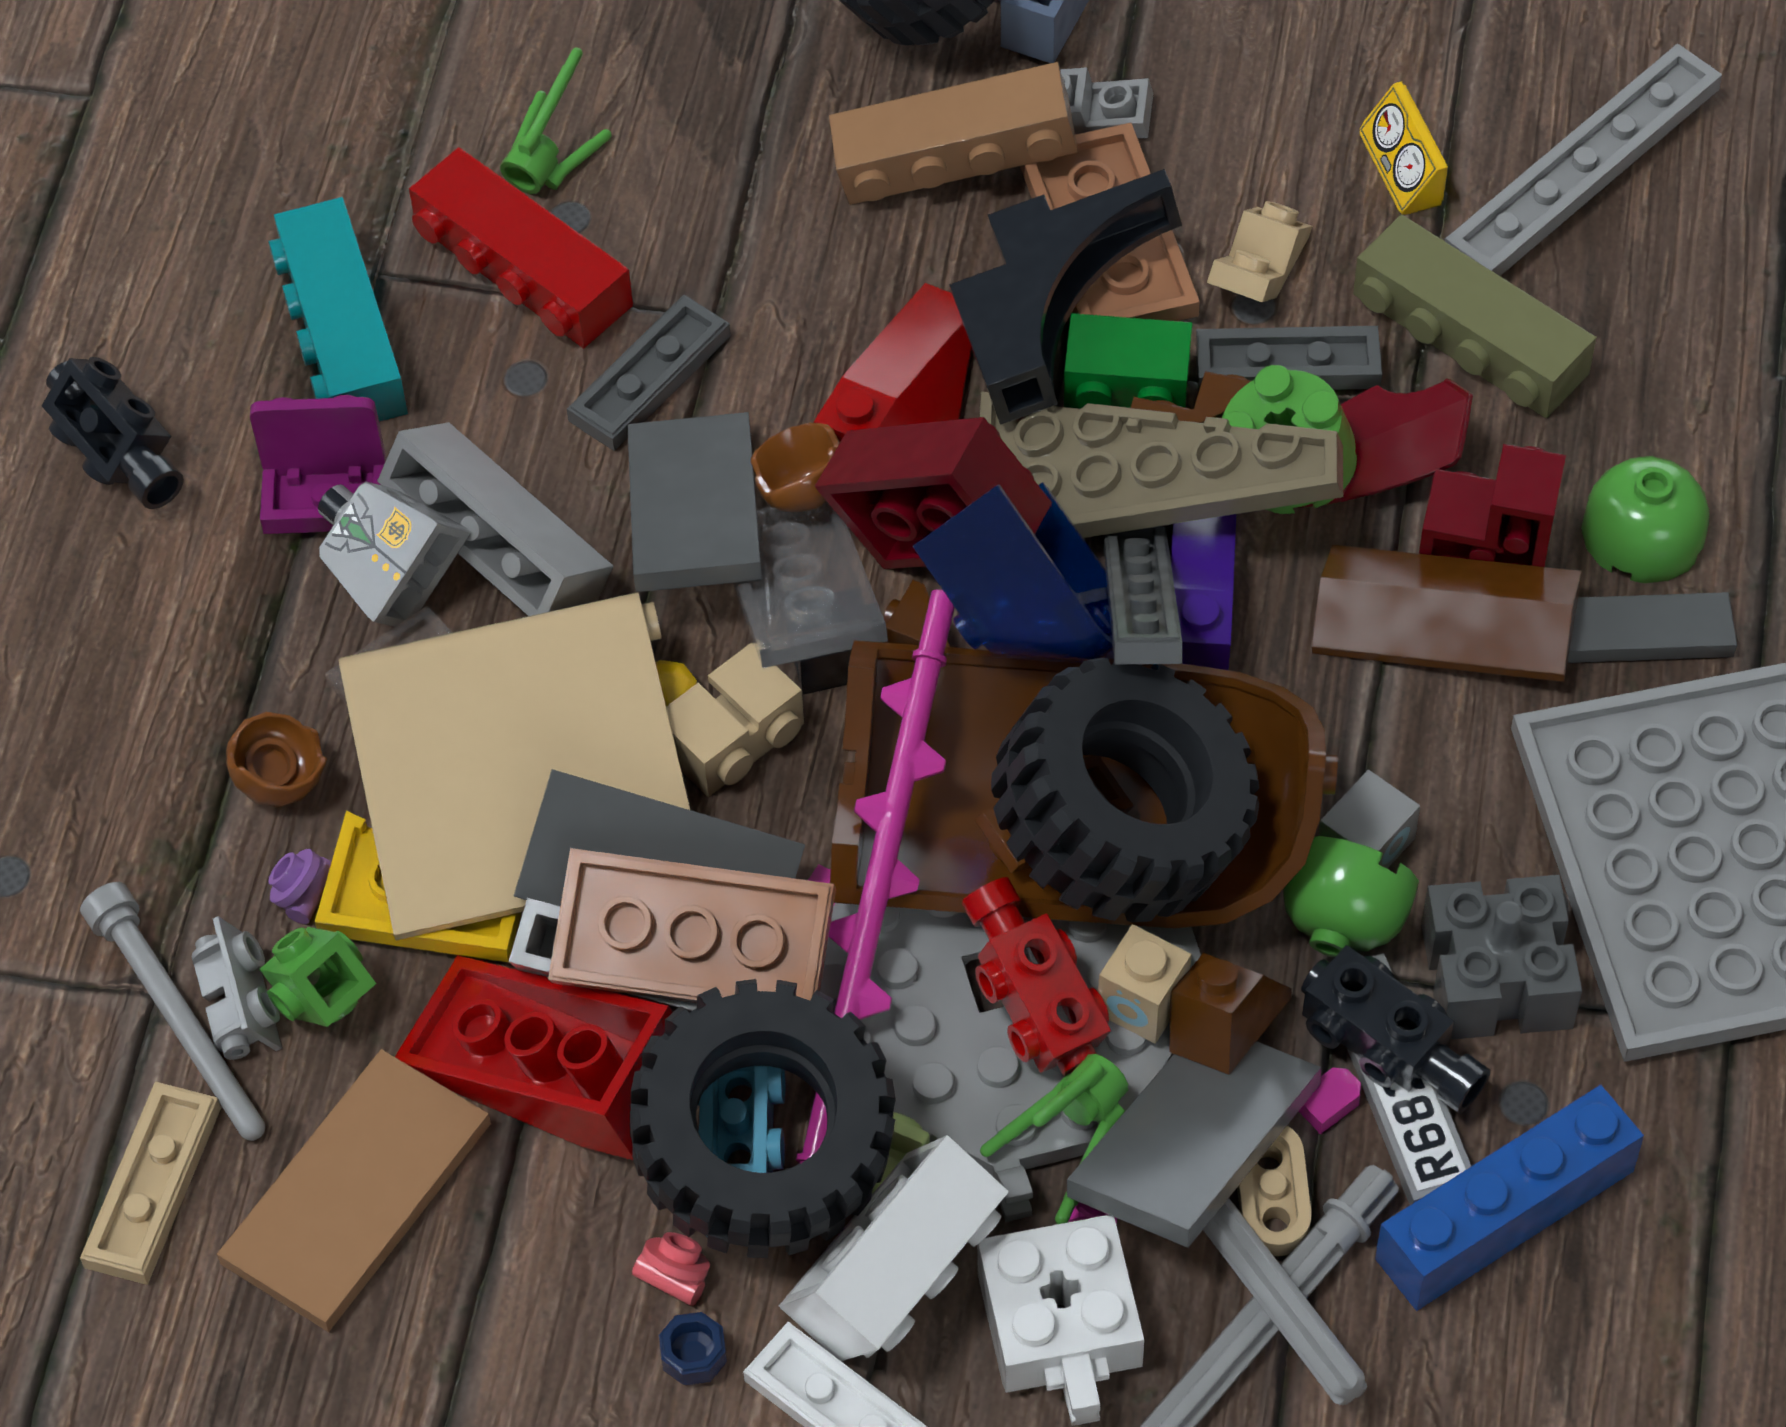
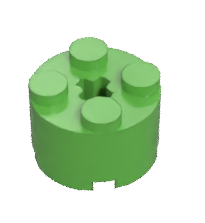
M1270 365L1259 371L1255 379L1241 388L1227 405L1222 418L1228 419L1233 427L1260 429L1268 423L1337 431L1343 444V490L1353 477L1357 463L1354 434L1336 393L1328 383L1318 376L1304 371L1287 370V368L1281 365ZM1333 499L1283 506L1265 510L1279 514H1291L1295 513L1293 508L1306 506L1312 503L1314 508H1318L1322 505L1329 503Z

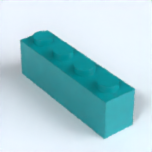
M343 197L274 214L279 238L268 241L277 275L289 273L291 283L283 285L282 289L291 321L303 318L306 329L296 331L304 364L308 366L316 363L320 375L310 377L315 399L334 398L340 395L370 398L375 402L379 422L408 414L401 376Z

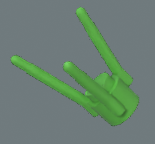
M573 48L548 95L541 90L535 94L513 146L500 165L502 176L507 182L522 192L537 194L544 184L553 190H557L567 174L595 153L612 136L610 130H602L564 161L557 164L558 147L549 137L542 134L582 57L583 52L580 48Z
M1088 1054L1071 1074H1066L1053 1090L983 1144L980 1148L981 1155L984 1157L993 1155L1032 1124L1042 1127L1063 1111L1068 1118L1079 1125L1087 1126L1092 1121L1099 1124L1081 1160L1082 1162L1125 1112L1118 1104V1101L1128 1091V1082L1116 1065L1105 1057L1097 1054ZM1067 1191L1055 1216L1057 1224L1067 1223L1075 1206L1078 1204V1201L1067 1197Z

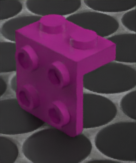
M352 395L320 399L281 397L269 401H257L251 405L250 421L263 469L260 522L263 534L329 532L333 525L319 514L318 505L322 496L330 488L336 485H344L354 494L357 488L366 481L381 485L377 481L387 458L376 405L372 399Z

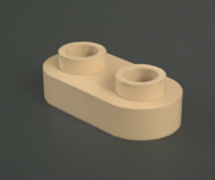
M1289 1126L1285 1127L1261 1157L1273 1158L1279 1162L1280 1166L1268 1170L1256 1163L1237 1187L1240 1213L1273 1256L1288 1255L1297 1247L1310 1231L1312 1216L1304 1147L1298 1134ZM1269 1219H1280L1287 1225V1228L1279 1232L1271 1231L1266 1228L1264 1222Z

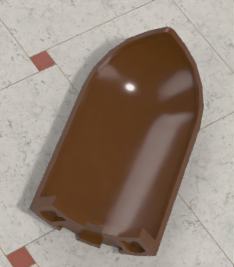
M853 640L848 665L843 751L856 753L855 762H844L843 783H839L830 870V884H834L836 887L834 903L860 904L876 832L854 812V807L857 799L886 791L902 717L881 701V692L883 687L912 678L915 665L912 655L914 650H918L919 645ZM946 647L944 656L947 658L946 666L940 669L924 739L925 743L946 760V766L943 773L914 783L897 858L920 881L916 892L888 899L886 907L967 913L961 903L966 896L989 882L1002 877H1009L1021 899V903L1017 908L1022 917L1037 918L1047 913L1049 918L1054 920L1120 925L1133 924L1135 926L1173 929L1226 924L1273 901L1305 865L1320 821L1322 794L1335 795L1338 755L1326 754L1325 729L1314 707L1286 688L1241 672L1188 664H1161L1176 670L1174 677L1187 684L1192 679L1205 688L1206 692L1203 696L1215 707L1221 703L1232 716L1233 720L1230 726L1235 734L1243 732L1251 750V754L1246 761L1247 764H1255L1260 787L1254 794L1258 796L1259 801L1257 821L1250 828L1251 837L1242 851L1197 901H1191L1183 911L1169 917L1156 915L1152 921L1128 922L1124 913H1121L1115 921L1092 916L1093 908L1081 905L1078 910L1059 901L1061 893L1047 884L1042 889L1029 876L1033 870L1032 868L1010 873L1006 865L991 851L988 839L975 822V819L999 801V798L993 797L991 791L992 772L998 766L996 761L997 752L1012 727L1040 690L1047 686L1055 675L1066 668L1080 667L1083 661L1097 658ZM1109 659L1111 665L1114 663V659ZM1142 664V667L1146 668L1153 666V664ZM1100 756L1134 805L1126 814L1148 823L1167 824L1163 806L1152 787L1128 766L1116 760Z

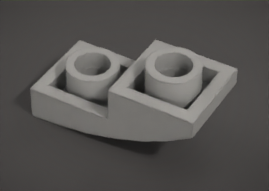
M1087 67L1060 69L1069 97L1075 135L1131 122L1137 138H1148L1153 101V90L1149 78L1092 83Z

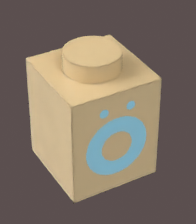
M1132 924L1099 974L1098 993L1106 1004L1109 1020L1156 1044L1170 1022L1171 991L1190 969L1192 954Z

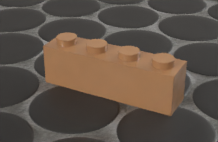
M1058 62L829 115L836 171L849 205L865 201H877L891 195L922 188H934L952 181L978 175H990L1000 170L1035 162H1047L1057 157L1078 153L1069 97Z

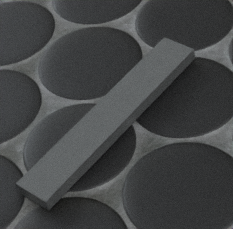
M1156 526L1103 535L1114 664H1182V636L1166 527Z

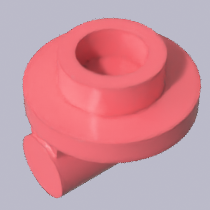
M667 1232L662 1238H650L646 1241L642 1253L634 1264L632 1275L674 1298L694 1306L704 1290V1279L707 1276L710 1263L701 1253L702 1247L698 1242L679 1233Z

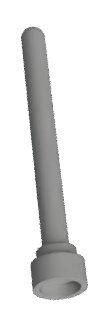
M112 882L97 888L85 898L80 907V912L95 935L104 936L107 941L116 942L213 1094L218 1098L219 1103L239 1134L249 1141L259 1139L265 1131V1123L138 929L140 923L137 915L139 905L131 892L122 882Z

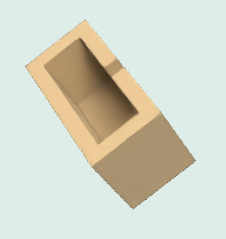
M752 643L708 675L709 683L721 693L719 697L715 699L705 688L697 683L666 706L681 772L707 797L711 796L725 784L733 785L740 781L749 772L756 760L773 747L781 748L794 739L804 724L802 689Z

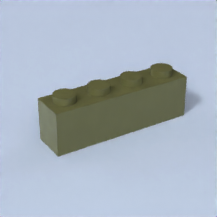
M1401 214L1357 257L1353 295L1358 297L1367 308L1376 313H1383L1406 328L1418 341L1431 344L1456 360L1466 372L1472 375H1479L1504 391L1516 404L1529 407L1547 419L1590 374L1596 336Z

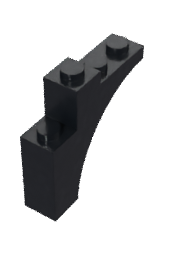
M1165 169L1050 210L1043 194L988 214L1004 265L949 284L1000 425L1058 404L1053 382L1054 359L1058 341L1076 304L1090 286L1122 257L1151 239L1182 226L1173 189Z

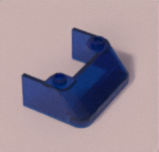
M1045 482L1040 483L1039 487L1051 500L1052 504L1035 535L1002 487L996 485L913 546L959 614L953 618L954 624L965 641L973 649L977 650L983 645L992 653L1079 661L1114 656L1106 570Z

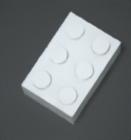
M948 1135L906 1153L872 1194L871 1201L860 1215H854L844 1227V1230L838 1234L780 1303L779 1307L824 1349L840 1361L860 1355L869 1358L880 1347L886 1352L890 1351L906 1336L914 1325L915 1320L908 1313L925 1294L930 1299L934 1298L955 1276L958 1267L952 1260L965 1244L969 1242L973 1247L978 1245L997 1225L1001 1215L995 1208L1009 1191Z

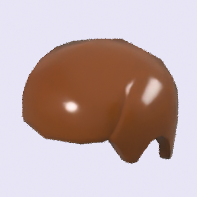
M812 422L792 426L768 438L753 453L751 464L755 473V483L761 497L771 508H776L783 512L798 513L816 509L827 502L814 486L840 444L834 430L827 424Z
M268 711L243 720L231 736L226 749V765L234 786L256 804L282 807L301 801L319 782L327 761V757L323 756L319 733L316 729L303 726L300 721L290 715Z

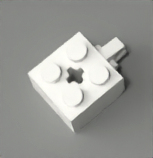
M1105 1215L984 1238L977 1245L978 1278L1005 1392L1008 1393L1046 1385L1047 1391L1062 1388L1072 1426L1100 1421V1401L1096 1382L1108 1380L1109 1373L1143 1367L1144 1336L1114 1216ZM1057 1305H1064L1065 1308H1057Z

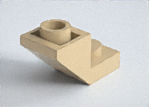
M1265 201L1263 208L1256 207L1244 210L1229 256L1214 260L1207 283L1259 302L1277 298L1309 238L1312 226L1297 221L1299 214L1297 210L1275 202Z

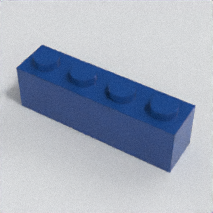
M1599 1085L1381 1223L1375 1260L1413 1308L1418 1311L1633 1173L1644 1135L1604 1087Z

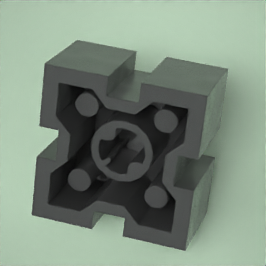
M1560 875L1507 879L1504 894L1483 896L1481 881L1430 885L1427 887L1421 927L1429 970H1437L1433 997L1445 1009L1448 1017L1454 1021L1451 1040L1494 1036L1497 1021L1518 1019L1520 1034L1573 1029L1582 987L1573 944L1563 945L1569 920Z

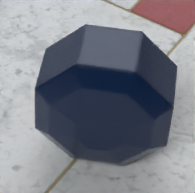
M703 1312L675 1315L659 1334L663 1371L683 1385L711 1382L727 1363L723 1327Z

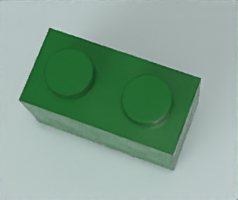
M1071 313L1064 373V407L1081 409L1090 403L1130 408L1133 398L1138 397L1152 401L1165 400L1186 408L1192 322Z

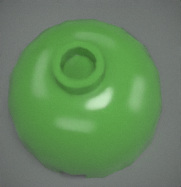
M1654 456L1630 458L1608 469L1593 486L1588 497L1581 528L1585 546L1599 566L1609 572H1612V567L1614 566L1620 571L1632 573L1631 581L1640 583L1669 581L1689 571L1695 564L1697 555L1704 547L1710 522L1709 507L1704 490L1685 468L1671 460Z
M1316 836L1313 839L1305 865L1283 888L1285 911L1299 931L1311 938L1309 945L1314 950L1331 957H1336L1346 945L1356 952H1366L1388 943L1402 930L1418 891L1419 880L1402 863L1399 865L1397 874L1380 866L1379 863L1383 853L1371 847L1345 839Z

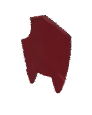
M1446 378L1441 383L1410 393H1394L1376 385L1342 403L1341 406L1354 434L1357 463L1353 477L1343 490V497L1335 498L1325 505L1397 488L1434 475L1435 469L1446 470L1455 466L1461 459L1473 394L1451 379ZM1313 503L1298 508L1313 507Z

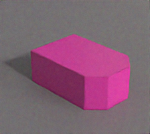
M1331 1068L1321 1076L1319 1087L1299 1110L1300 1114L1319 1134H1322L1358 1107L1361 1082L1346 1068Z

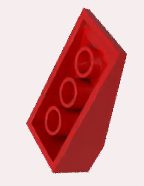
M457 955L398 1050L395 1058L454 1093L581 1147L633 1160L632 1138L630 1137V1111L634 1073L641 1069L642 1052L651 1036L661 1037L664 1034L665 1019L673 1012L668 1005L604 990L554 984L546 976Z

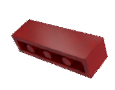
M458 147L409 188L413 209L412 222L418 233L432 244L439 242L454 253L461 265L470 273H481L495 283L500 292L511 303L515 305L523 304L540 316L544 325L553 334L559 337L565 335L584 349L633 307L630 273L626 266L462 148Z

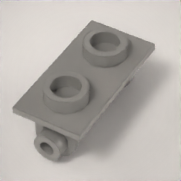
M219 916L213 918L217 935H206L199 938L195 943L196 949L191 957L202 997L211 1001L224 993L226 996L224 999L205 1008L214 1046L218 1051L223 1052L224 1057L229 1060L245 1057L250 1052L249 1045L258 1040L275 1051L282 1049L275 1024L280 1020V1013L268 997V990L265 987L262 972L259 970L265 964V957L261 946L248 931H240Z

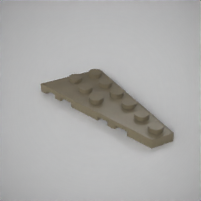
M981 391L980 417H985L998 430L1001 439L1020 463L1033 474L1035 482L1052 502L1028 547L1343 497V444L1337 431L1268 423L1260 429L1233 427L1228 419L1206 417L1204 423L1180 421L1175 413L1090 403L1081 409L1051 406L1000 425L989 393Z

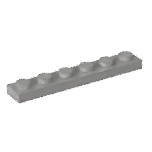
M1677 43L1446 237L1445 242L1501 276L1714 95L1720 88L1722 74Z

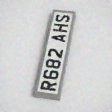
M1384 953L1372 956L1384 963L1391 971ZM1347 1048L1409 1205L1471 1167L1447 1105L1436 1097V1088L1422 1078L1409 1092L1395 1082L1388 1088L1379 1086L1362 1071L1359 1065L1361 1057Z

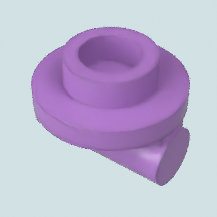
M304 849L298 854L290 852L283 856L269 876L268 882L272 886L270 892L271 902L279 908H283L286 915L293 921L300 924H308L321 900L331 861L320 857L311 849Z

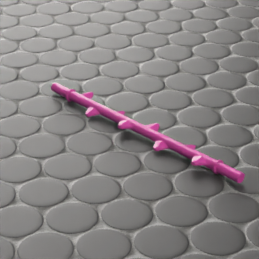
M945 590L931 591L919 648L914 650L912 659L915 661L912 678L883 687L881 692V701L902 717L886 791L857 799L854 807V812L876 834L858 912L831 921L829 938L848 953L834 1012L840 1018L846 1013L852 1012L859 1020L889 1011L892 1004V997L870 979L888 899L916 892L920 881L917 876L897 859L914 783L943 773L946 766V760L924 742L940 669L946 666L947 662L944 652L957 599L955 594ZM817 1092L803 1151L798 1153L796 1161L800 1164L817 1152L827 1130L826 1107Z

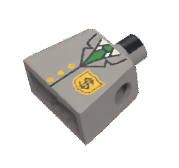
M367 481L361 484L354 494L344 485L333 486L322 496L318 505L319 514L333 525L319 547L320 558L367 617L376 623L404 629L410 627L471 533L463 525L396 489Z

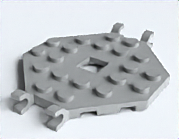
M835 903L831 921L856 914L859 905ZM886 907L870 979L892 997V1004L889 1011L860 1021L866 1026L864 1040L867 1044L878 1042L887 1060L884 1073L886 1078L893 1079L896 1097L893 1112L906 1115L915 1120L923 1130L929 1133L930 1142L948 1135L1009 1191L1000 1202L1005 1222L1032 1216L1029 1199L1033 1198V1191L1025 1170L1084 1155L1099 1124L1092 1121L1087 1126L1079 1125L1061 1111L1042 1127L1032 1124L989 1157L981 1155L980 1148L983 1144L1053 1090L1064 1076L1058 1066L1040 1073L1033 1059L1028 1062H1023L1019 1059L1008 1038L1007 1028L1013 1022L1005 1007L979 1013L964 966L969 961L978 959V954L989 941L982 926L974 927L967 913ZM1023 917L1025 922L1035 919ZM1051 919L1055 929L1063 930L1070 938L1077 956L1076 967L1087 987H1092L1098 991L1099 974L1131 925ZM1137 926L1191 953L1190 968L1201 956L1191 927L1173 929ZM828 937L820 992L835 999L833 1012H835L848 953ZM1029 947L1024 949V953L1029 961L1038 964ZM1058 1006V1017L1063 1022L1071 1024L1062 1006ZM1109 1020L1108 1025L1111 1032L1098 1047L1094 1048L1098 1055L1105 1057L1116 1065L1128 1082V1091L1118 1101V1104L1125 1111L1174 1055L1169 1052L1170 1022L1156 1044Z

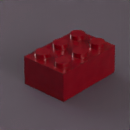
M985 417L847 431L814 486L883 569L1021 560L1052 504L1051 500L1035 482L1033 474L1020 463L1001 439L998 430Z

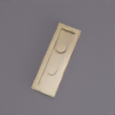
M159 1082L154 1083L81 1254L80 1260L85 1269L148 1285L221 1110L217 1097Z

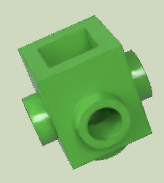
M303 927L297 928L286 934L273 947L272 953L275 956L259 969L272 986L267 991L269 999L287 1019L291 1021L297 1019L326 1027L349 1014L357 1005L358 1000L377 984L362 965L363 957L360 951L345 934L340 931L333 932L307 927L306 929Z

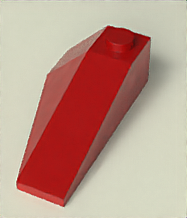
M924 283L841 377L815 418L814 423L829 425L834 430L839 442H841L846 432L850 430L959 420L972 348L952 293Z

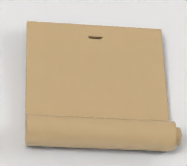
M637 592L339 658V666L395 940L524 911L527 900L514 897L513 895L551 769L690 810L650 642L661 639L654 602L641 604L639 593Z

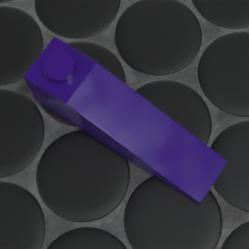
M1236 514L1173 524L1171 568L1182 636V664L1229 670Z

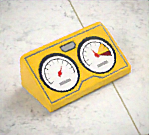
M1402 81L1394 83L1364 120L1360 127V136L1398 211L1402 215H1408L1442 204L1448 166L1406 85H1403Z

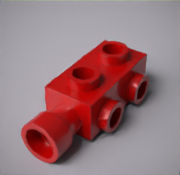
M1009 877L996 879L976 889L961 902L974 927L982 926L989 939L977 956L981 965L976 967L975 971L978 985L989 1002L996 1003L1000 1000L1002 1001L1013 1022L1007 1028L1008 1038L1014 1052L1021 1061L1028 1062L1033 1059L1040 1073L1058 1066L1063 1076L1071 1074L1088 1054H1097L1094 1048L1098 1047L1111 1032L1108 1025L1109 1013L1106 1004L1098 991L1092 987L1088 988L1076 967L1077 956L1068 935L1061 929H1055L1047 913L1025 922L1017 908L1021 903V899ZM1028 947L1031 949L1038 964H1034L1026 958L1024 949ZM1058 1006H1062L1071 1024L1063 1022L1058 1017Z

